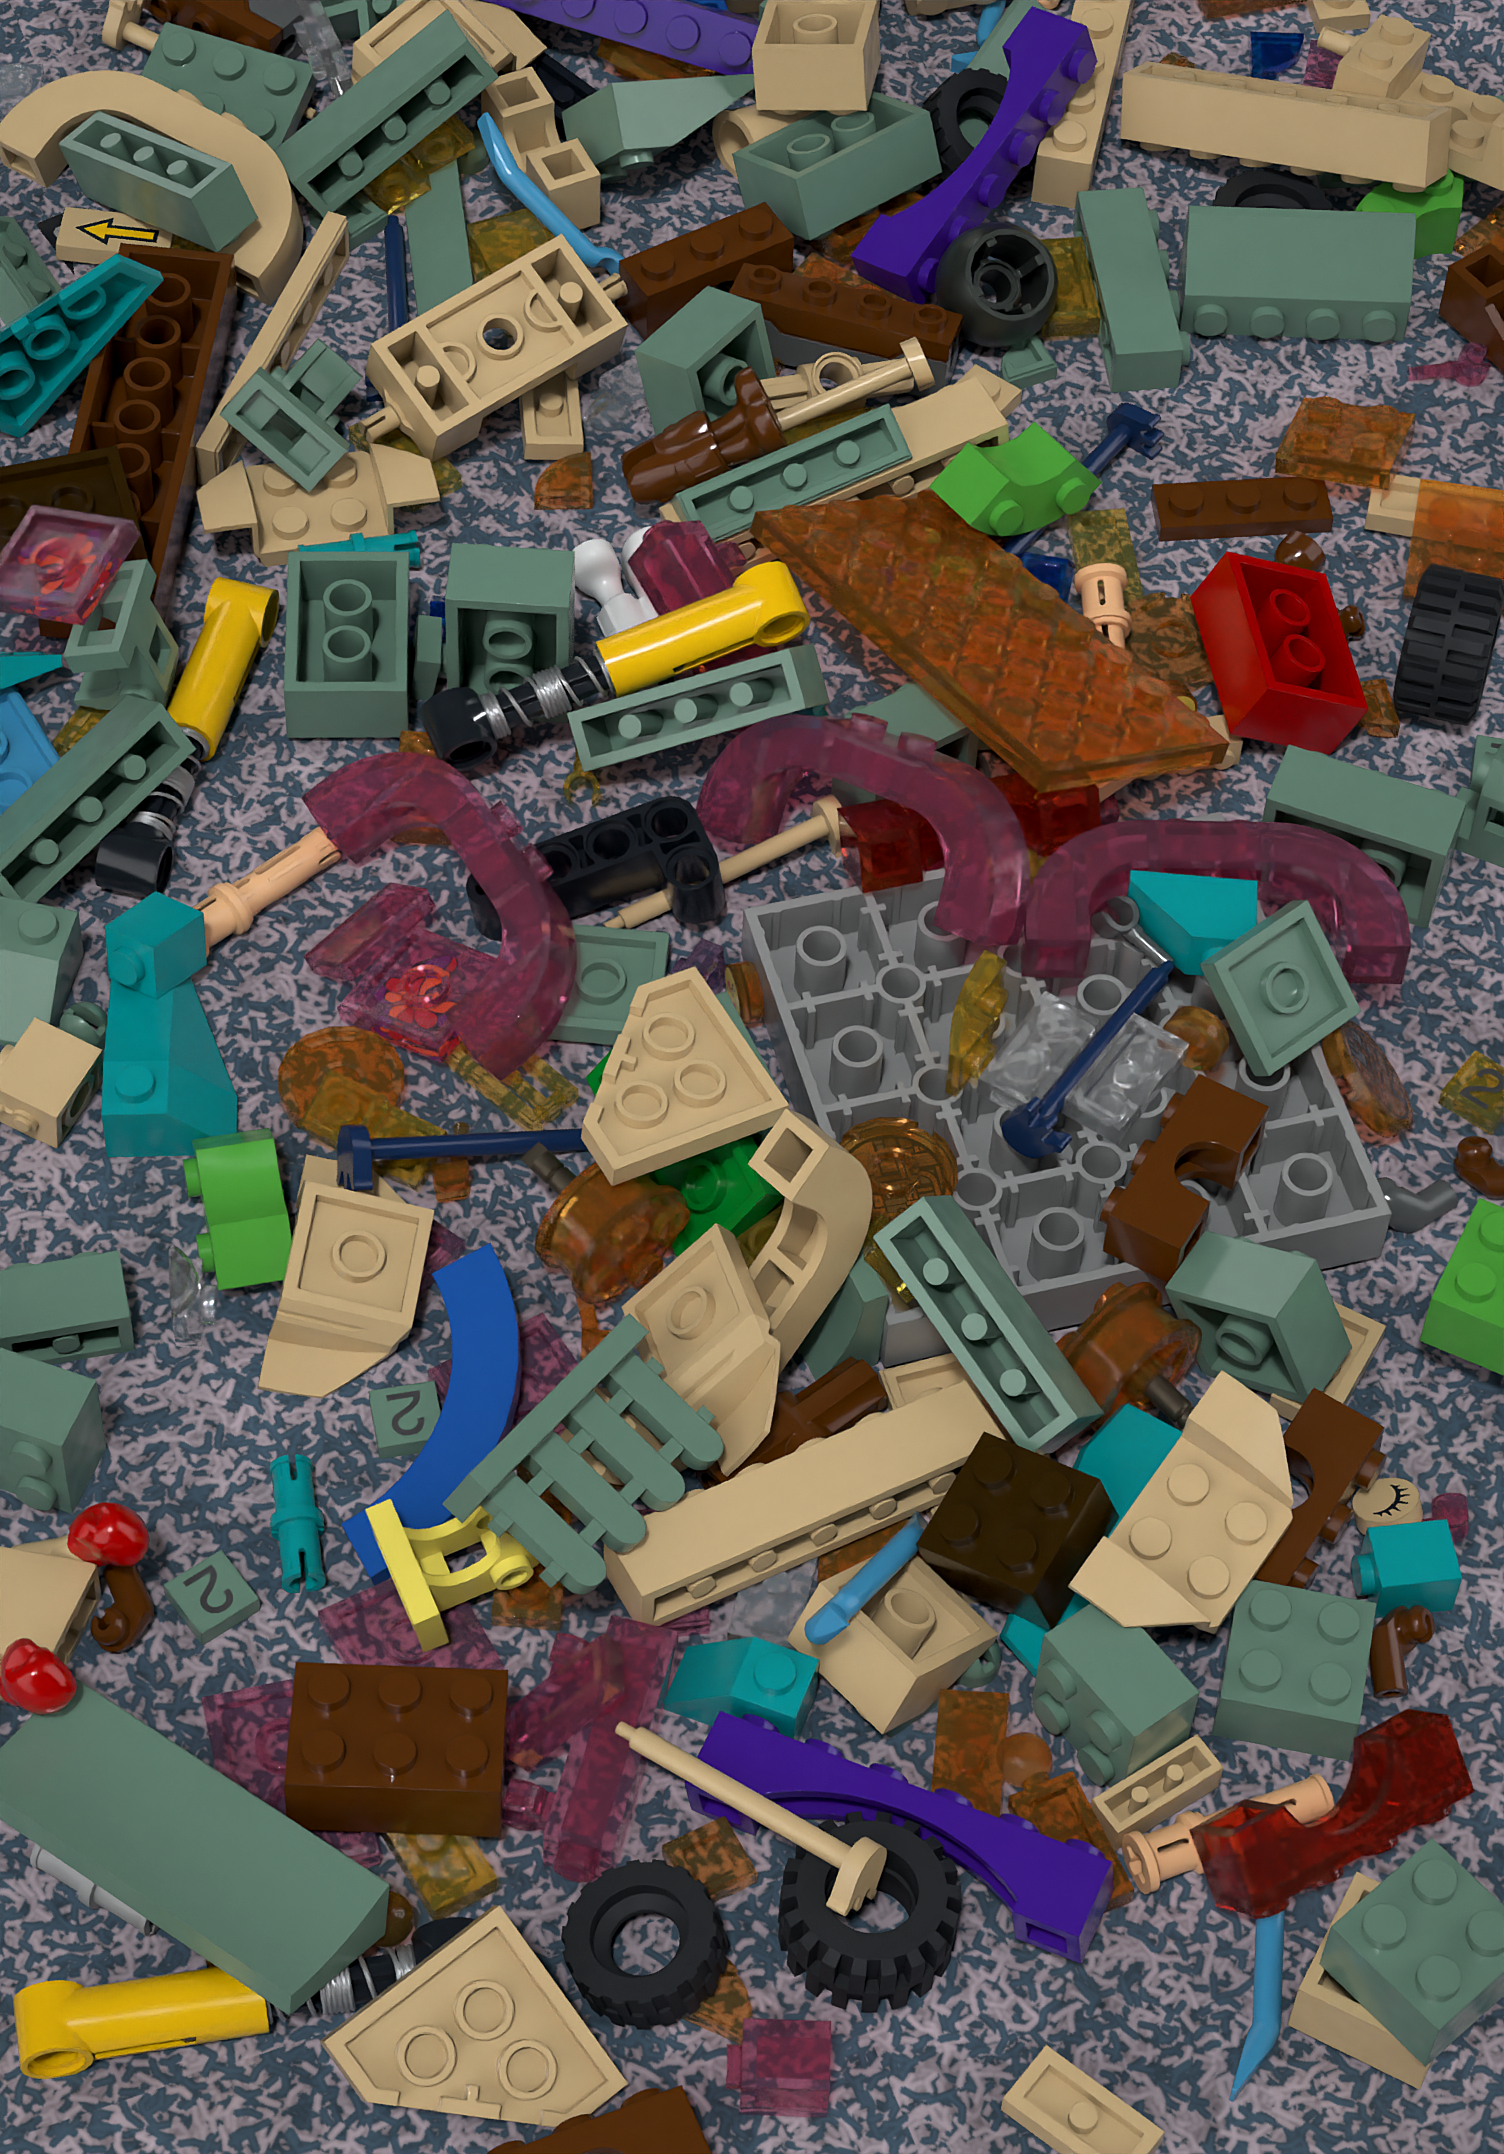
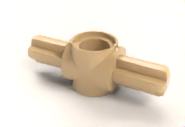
M830 352L821 356L816 363L798 365L795 375L760 381L777 413L825 392L826 390L820 383L822 378L830 379L839 386L899 359L861 365L857 357H850L841 352ZM913 376L815 419L832 421L842 416L845 411L862 409L868 398L907 393L914 387Z

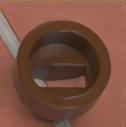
M1299 531L1289 532L1277 546L1274 554V562L1316 572L1326 561L1325 554L1317 542Z

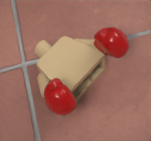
M101 1502L88 1507L78 1514L68 1528L69 1534L14 1545L11 1548L0 1546V1701H6L12 1706L21 1707L38 1715H48L60 1711L75 1696L78 1685L67 1665L102 1598L97 1567L104 1566L107 1563L113 1566L132 1567L142 1560L149 1547L150 1538L145 1522L140 1515L126 1506L117 1503Z

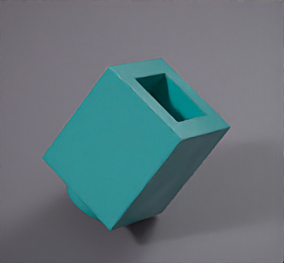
M155 891L105 925L109 978L156 1000L207 965L204 913Z
M1447 1519L1368 1527L1360 1555H1353L1351 1562L1352 1580L1356 1594L1358 1596L1367 1595L1368 1602L1377 1603L1374 1619L1383 1618L1390 1610L1399 1606H1405L1409 1609L1412 1606L1421 1605L1430 1612L1452 1610L1462 1581Z

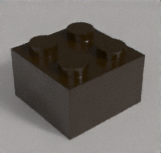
M984 1431L916 1543V1546L927 1565L950 1587L1048 1630H1052L1075 1594V1591L1068 1587L1070 1582L1102 1537L1108 1538L1119 1519V1515L1100 1479Z

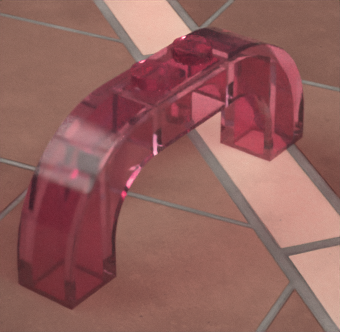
M852 713L851 718L826 715H781L760 721L736 736L717 757L709 770L695 810L706 831L737 844H759L778 835L783 812L792 790L803 777L814 770L917 811L928 820L936 831L942 845L945 860L944 882L932 925L982 946L1018 945L1030 895L1029 856L1020 823L1005 796L993 782L974 767L935 751L938 743L936 740L911 732H901L900 737L886 732L887 721L862 713Z
M389 752L366 757L348 764L326 777L301 797L327 838L355 864H358L385 841L400 832L417 827L442 829L499 914L502 924V943L492 970L474 990L449 1008L444 1014L473 1058L498 1080L502 1081L527 1061L547 1040L563 1015L574 985L577 965L576 938L567 910L546 880L554 871L531 842L523 847L517 835L524 830V827L502 800L493 805L466 777L446 762L420 753Z
M1171 818L1167 820H1129L1099 826L1072 838L1059 847L1039 869L1028 894L1021 939V977L1085 978L1091 943V917L1093 914L1108 907V900L1117 896L1126 897L1130 870L1258 881L1257 900L1290 903L1293 900H1308L1316 918L1326 927L1333 939L1337 962L1348 983L1402 984L1411 950L1407 911L1396 886L1383 869L1367 854L1345 840L1322 830L1291 823L1250 822L1242 819L1231 821H1190L1181 818Z

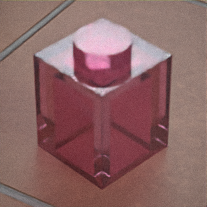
M743 2018L741 2045L727 2044L726 2089H740L739 2115L827 2118L830 2094L831 2021Z

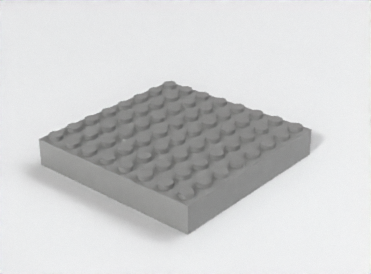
M1222 812L743 909L741 955L795 1112L812 1120L843 1148L855 1139L867 1134L895 1131L917 1136L938 1149L949 1163L953 1173L955 1184L954 1200L1046 1331L1171 1303L1165 1290L1167 1282L1103 1251L1107 1224L1100 1221V1215L1114 1187L1118 1185L1126 1189L1134 1175L1130 1174L1131 1165L1144 1140L1148 1138L1155 1142L1163 1130L1160 1127V1121L1171 1097L1176 1092L1185 1095L1198 1074L1269 1106L1262 1143L1233 1190L1204 1178H1192L1180 1182L1187 1190L1211 1201L1205 1226L1206 1231L1233 1238L1242 1236L1256 1244L1286 1252L1299 1251L1316 1259L1320 1269L1381 1256L1392 1213L1320 1043L1317 1042L1272 1075L1254 1076L1206 977L1184 974L1176 966L1168 975V984L1057 1115L1059 1120L1052 1129L1068 1133L1072 1136L1071 1142L1061 1153L1054 1152L1041 1158H1029L1016 1152L1003 1137L1001 1127L1008 1115L1017 1106L1029 1102L1034 1096L1041 1100L1150 969L1158 968L1147 955L1134 943L1131 944L1123 935L1115 938L1101 937L1095 932L1091 924L1092 915L1102 911L1110 915L1113 921L1119 925V916L1116 911L1111 909L1107 901L1117 896L1126 897L1130 870L1250 880ZM1257 897L1258 925L1266 919V916ZM896 1133L875 1134L862 1138L845 1149L850 1153L863 1143L881 1138H897L916 1143L929 1151L938 1160L946 1178L945 1195L952 1194V1178L946 1162L935 1149L917 1138ZM895 1142L883 1143L887 1158L898 1156ZM898 1142L901 1152L912 1150L911 1145ZM892 1144L893 1147L889 1149L887 1148V1145ZM872 1145L857 1151L853 1155L855 1158L857 1156H867L873 1161V1169L867 1173L870 1181L881 1179ZM918 1149L914 1150L915 1156L919 1155ZM889 1151H894L895 1154L890 1155ZM906 1152L898 1158L897 1166L901 1182L906 1181L902 1160L907 1156H912L913 1152ZM922 1156V1157L910 1158V1159H907V1160H908V1161H912V1160H918V1159H924V1158H930V1157H929V1156ZM865 1157L857 1158L866 1172L871 1169L872 1164L869 1159ZM926 1159V1160H920V1161H914V1162H908V1163H909V1164H915V1163H920V1162L932 1161V1159ZM905 1160L904 1167L909 1181L911 1177ZM895 1162L882 1163V1164H879V1165H880V1166L890 1165V1164H895ZM928 1162V1163L910 1165L909 1167L911 1168V1167L929 1165V1164H934V1162ZM895 1165L884 1166V1167H880V1168H881V1169L891 1168V1167H895ZM931 1165V1166L913 1168V1169H910V1170H911V1171H914V1170L932 1168V1167H937V1166H936V1165ZM896 1168L881 1170V1172L894 1171ZM935 1169L939 1185L942 1186L939 1169ZM895 1171V1172H889V1173H883L882 1175L885 1176V1175L897 1174V1171ZM924 1174L912 1175L913 1179L923 1178L930 1181L935 1196H940L936 1181L932 1177ZM899 1178L878 1181V1183L882 1185L899 1182ZM915 1181L917 1188H919L918 1181ZM876 1182L871 1183L872 1195L879 1194ZM914 1182L900 1184L902 1190L915 1188ZM895 1185L880 1187L882 1194L896 1192ZM913 1190L911 1192L914 1198V1202H917V1197L915 1191ZM932 1190L917 1192L918 1195L933 1193ZM909 1191L905 1192L907 1202L912 1203ZM904 1195L883 1198V1200L904 1198ZM872 1198L875 1210L883 1209L881 1198ZM872 1208L870 1222L884 1226L888 1225L885 1212L874 1213ZM869 1225L868 1230L878 1233L881 1228ZM867 1232L863 1247L889 1293L879 1354L883 1367L952 1352L874 1240L873 1236L875 1234Z

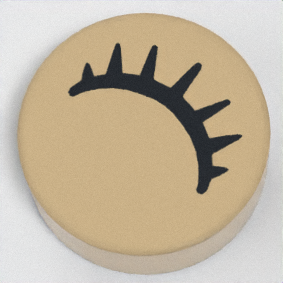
M1378 1479L1368 1491L1360 1488L1353 1497L1352 1507L1358 1530L1364 1535L1368 1527L1421 1522L1423 1518L1419 1491L1415 1485L1404 1479Z

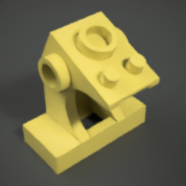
M391 1499L365 1509L375 1540L423 1653L449 1643L439 1612L496 1588L499 1590L516 1588L532 1577L534 1573L533 1568L540 1563L507 1530L498 1538L487 1527V1524L493 1517L481 1505L463 1523L455 1517L441 1525L426 1529L403 1527ZM481 1541L487 1555L479 1562L463 1570L450 1573L444 1556Z

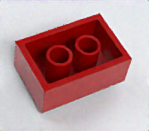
M1226 551L1190 596V600L1229 733L1284 746L1292 745L1308 751L1330 755L1369 709L1326 574Z

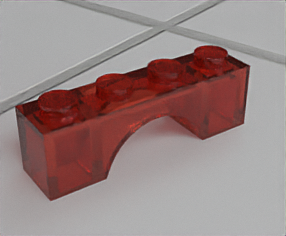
M1076 761L837 808L842 863L863 894L923 882L926 872L932 865L946 857L969 850L1013 848L1025 850L1041 857H1047L1103 845L1099 788Z
M1405 1709L1354 1738L1353 1765L1347 1787L1336 1805L1320 1819L1303 1825L1285 1806L1244 1799L1189 1831L1217 1908L1248 1914L1252 1919H1261L1285 1910L1290 1904L1288 1898L1303 1889L1319 1887L1336 1881L1343 1876L1345 1872L1343 1867L1359 1857L1377 1855L1390 1850L1398 1844V1835L1415 1825H1427L1446 1818L1452 1812V1804L1475 1792L1448 1714Z

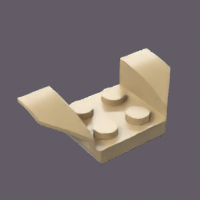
M405 0L353 43L351 87L447 9L480 46L496 73L502 70L505 74L526 68L545 52L547 47L530 31L512 9L476 0ZM424 139L379 174V176L388 182L400 173V168L412 163L423 153Z
M369 443L370 454L365 451L345 453L310 492L276 463L247 466L244 469L242 460L218 474L196 491L204 533L249 528L254 555L260 558V562L265 567L288 564V552H297V545L304 544L306 546L349 540L350 534L361 532L364 538L394 534V507L440 501V495L430 459L374 443Z
M306 1154L295 1205L298 1212L277 1313L268 1335L257 1389L324 1398L349 1384L397 1350L399 1343L408 1338L413 1325L434 1210L407 1204L373 1169V1190L351 1191L344 1189V1185H337L336 1182L337 1160Z
M716 1223L622 1306L625 1317L630 1313L649 1331L636 1346L641 1360L646 1363L653 1356L665 1368L658 1376L696 1412L704 1405L715 1416L709 1425L718 1432L723 1441V1452L717 1460L722 1473L728 1477L749 1457L770 1432L776 1399L781 1341L768 1333L771 1323L739 1248L740 1242L736 1240L732 1232Z
M1221 1370L1188 1416L1182 1435L1110 1537H1102L1068 1587L1107 1614L1123 1628L1193 1625L1200 1630L1215 1634L1285 1534L1293 1519L1291 1508L1294 1501L1278 1411L1242 1383Z

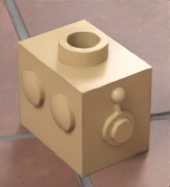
M34 1017L15 1047L8 1044L0 1052V1122L58 1149L103 1083L102 1049Z

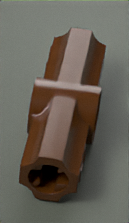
M850 1356L795 1395L789 1390L777 1393L770 1432L749 1457L728 1477L722 1473L718 1460L706 1470H696V1477L703 1489L707 1490L734 1478L741 1470L752 1464L770 1463L795 1452L799 1446L811 1439L819 1437L826 1439L850 1429L865 1416L879 1412L886 1407L888 1394L882 1387L878 1374L863 1359L856 1360Z

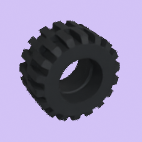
M1432 563L1424 571L1412 605L1395 679L1393 699L1397 711L1468 726L1476 717L1504 605V584L1502 579Z
M861 1811L846 1813L845 1825L838 1827L831 1818L819 1824L818 1828L851 1847L861 1838L868 1837L887 1849L885 1865L876 1890L892 1896L905 1908L909 1918L900 1926L882 1933H865L843 1924L836 1918L831 1909L826 1906L839 1869L796 1845L795 1859L788 1858L783 1873L778 1914V1939L781 1951H788L787 1966L794 1977L806 1971L805 1989L816 1997L824 1989L831 1991V2005L846 2010L849 1999L862 2001L861 2013H877L878 2001L888 1999L891 2009L894 2010L907 2005L909 1989H912L921 1998L932 1989L934 1975L942 1977L949 1965L950 1953L954 1951L962 1901L961 1886L956 1885L958 1871L952 1858L941 1860L943 1845L934 1835L923 1841L919 1838L921 1825L909 1819H906L902 1827L891 1824L892 1813L877 1811L876 1821H863Z

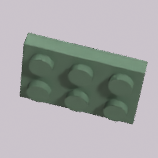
M165 22L141 73V76L175 92L182 89L191 93L205 108L219 115L224 112L234 115L246 125L249 131L265 141L273 151L295 134L320 78L317 67L168 22Z

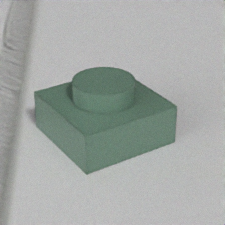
M418 614L410 646L409 699L428 700L433 696L437 678L447 679L446 643L442 642V617Z

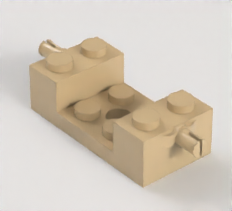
M1383 14L1379 16L1365 33L1356 36L1332 28L1330 25H1325L1319 35L1317 47L1343 56L1338 64L1332 90L1452 108L1447 169L1504 191V103L1494 96L1479 95L1454 85L1450 79L1444 76L1429 75L1422 72L1432 34L1415 28L1411 22L1405 19L1388 17Z
M563 234L551 239L371 343L365 375L383 398L385 408L358 422L361 434L363 436L366 435L365 440L368 443H374L375 440L392 430L400 428L402 432L411 437L424 457L430 459L431 464L477 438L483 417L563 370L573 381L618 355L628 323L612 302L621 296L627 295L628 290L623 280L619 282L620 275L613 273L610 277L598 283ZM501 328L512 335L515 344L509 349L497 350L485 342L483 334L489 329Z

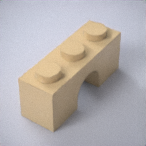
M532 66L499 76L498 79L481 92V114L483 115L486 112L490 114L514 156L518 167L579 230L599 224L601 174L578 138L563 143L560 142L555 125L554 101ZM538 220L539 224L543 228L548 238H555V236Z

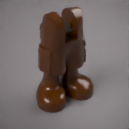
M751 365L740 370L735 376L736 404L729 412L711 422L704 410L695 411L674 425H669L662 433L623 453L620 459L622 471L627 479L628 490L636 503L640 505L657 502L667 503L671 501L675 494L731 471L730 466L766 456L789 446L781 430L782 426L773 405Z

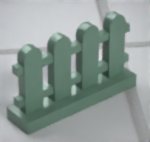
M630 1313L463 1479L443 1502V1505L461 1523L481 1505L493 1517L487 1524V1527L498 1538L507 1530L546 1568L539 1577L550 1588L560 1581L568 1590L575 1594L585 1595L591 1593L606 1576L605 1562L601 1555L591 1546L600 1539L613 1551L628 1552L632 1550L646 1533L644 1518L632 1506L634 1501L639 1497L647 1506L654 1510H669L680 1500L685 1492L683 1477L671 1463L678 1457L685 1465L694 1470H706L713 1465L723 1452V1441L720 1435L709 1425L715 1416L704 1405L696 1412L658 1376L665 1368L653 1356L645 1363L633 1352V1349L649 1331ZM600 1384L613 1395L607 1403L594 1391ZM626 1408L665 1444L658 1452L620 1416ZM561 1423L574 1435L568 1443L554 1431ZM587 1448L626 1485L619 1493L580 1456ZM521 1464L534 1476L527 1484L514 1473ZM547 1489L586 1526L579 1534L540 1498Z

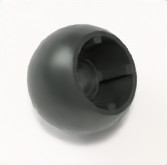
M984 223L964 231L951 242L942 255L936 270L935 293L938 306L944 310L963 315L961 336L980 346L1005 347L1029 339L1047 321L1053 312L1058 298L1059 281L1056 265L1050 251L1031 232L1010 223ZM988 256L996 258L998 260H989ZM980 281L986 282L993 287L996 293V303L988 301L983 297L984 293L979 286ZM1021 290L1022 304L1014 308L1013 304L1019 298Z

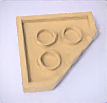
M694 966L638 986L630 1005L629 1016L622 1033L618 1034L603 1071L602 1082L594 1102L590 1103L583 1120L581 1139L611 1186L773 1127L786 1108L789 1109V1104L698 969Z
M494 1905L319 2041L360 2099L370 2103L557 2127L560 2123L574 2116L591 2114L628 2084L500 1905Z

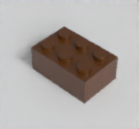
M296 1662L284 1778L286 1816L307 1830L501 1837L509 1716L508 1670Z

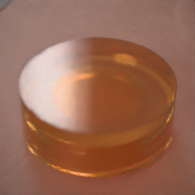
M1196 1006L1178 1008L1161 1031L1163 1045L1171 1057L1181 1065L1193 1070L1205 1071L1213 1068L1229 1046V1036L1222 1022L1211 1012Z

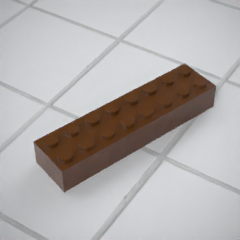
M120 243L118 254L159 271L164 280L91 360L68 454L117 446L148 560L157 575L154 583L155 594H151L150 599L165 623L198 479L195 446L212 418L238 304L234 254ZM37 579L34 587L36 607L41 594L51 585ZM78 597L69 605L49 613L45 618L37 610L40 636L69 639L81 598ZM101 617L97 631L115 629L116 623Z

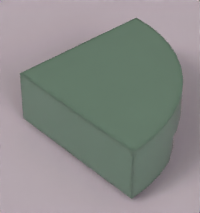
M1035 333L1029 339L1011 345L1001 361L1000 378L1019 389H1024L1055 379L1058 366Z

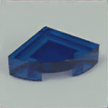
M1250 31L1248 43L1250 77L1274 80L1277 77V73L1291 65H1296L1301 57L1304 33Z

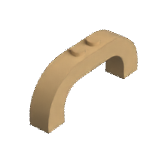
M111 70L82 72L60 78L35 90L20 101L0 122V158L3 165L46 188L54 183L68 165L58 143L97 111L231 163L258 216L252 224L241 232L240 237L234 243L223 247L217 252L234 254L237 289L270 306L282 293L297 267L303 245V222L297 199L282 162L271 147L256 134L249 131L246 125L237 117L226 112L219 115L205 108L194 95L185 90L179 89L175 92L146 77L128 72Z
M787 1108L748 1163L752 1169L784 1196L780 1220L770 1239L749 1268L771 1323L768 1333L781 1341L778 1376L850 1273L864 1244L873 1204L870 1179L863 1165L812 1120ZM598 1386L594 1390L606 1403L613 1397L606 1388ZM627 1408L620 1414L657 1452L665 1445ZM565 1428L560 1437L568 1443L574 1435ZM588 1448L580 1455L607 1482L626 1486ZM678 1457L671 1463L678 1472L688 1468Z

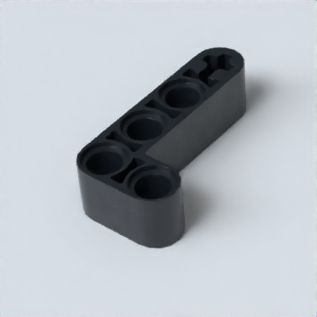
M675 796L657 798L486 862L472 871L466 883L467 895L476 928L481 935L499 942L510 941L543 929L545 921L559 923L660 885L674 915L686 923L700 924L712 920L722 911L725 903L716 852L695 808L689 801ZM678 835L676 837L667 838L668 836ZM562 878L561 880L551 882L554 879ZM694 882H701V883L695 884V885H688V884L694 883Z

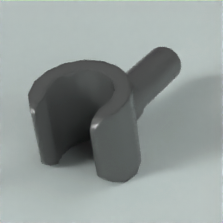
M1117 896L1107 901L1111 909L1117 912L1119 925L1105 912L1100 911L1092 915V927L1101 937L1115 938L1123 935L1131 944L1134 943L1158 967L1168 960L1174 961L1138 924L1139 908L1131 898Z

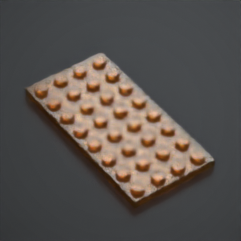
M922 490L918 493L917 498L902 499L899 496L877 495L873 499L848 502L832 500L828 504L811 506L786 505L782 509L755 512L749 532L785 563L786 566L1040 793L1223 762L1230 742L1210 726V722L1205 716L1186 706L1171 693V688L1165 682L1152 677L1133 660L1130 652L1112 643L1096 629V625L1091 619L1078 614L1059 597L1056 589L1042 583L1022 566L1023 563L1017 556L1003 550L986 533L970 526L934 491Z

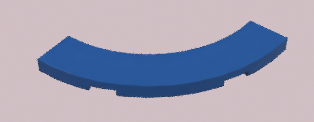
M491 1243L432 1273L435 1284L446 1306L452 1335V1367L449 1388L435 1428L418 1457L404 1475L385 1494L367 1507L369 1508L391 1499L400 1522L405 1528L426 1529L441 1525L455 1518L443 1505V1502L511 1430L518 1404L522 1375L519 1321L504 1269ZM364 1509L341 1525L374 1587L391 1578V1575L375 1540Z

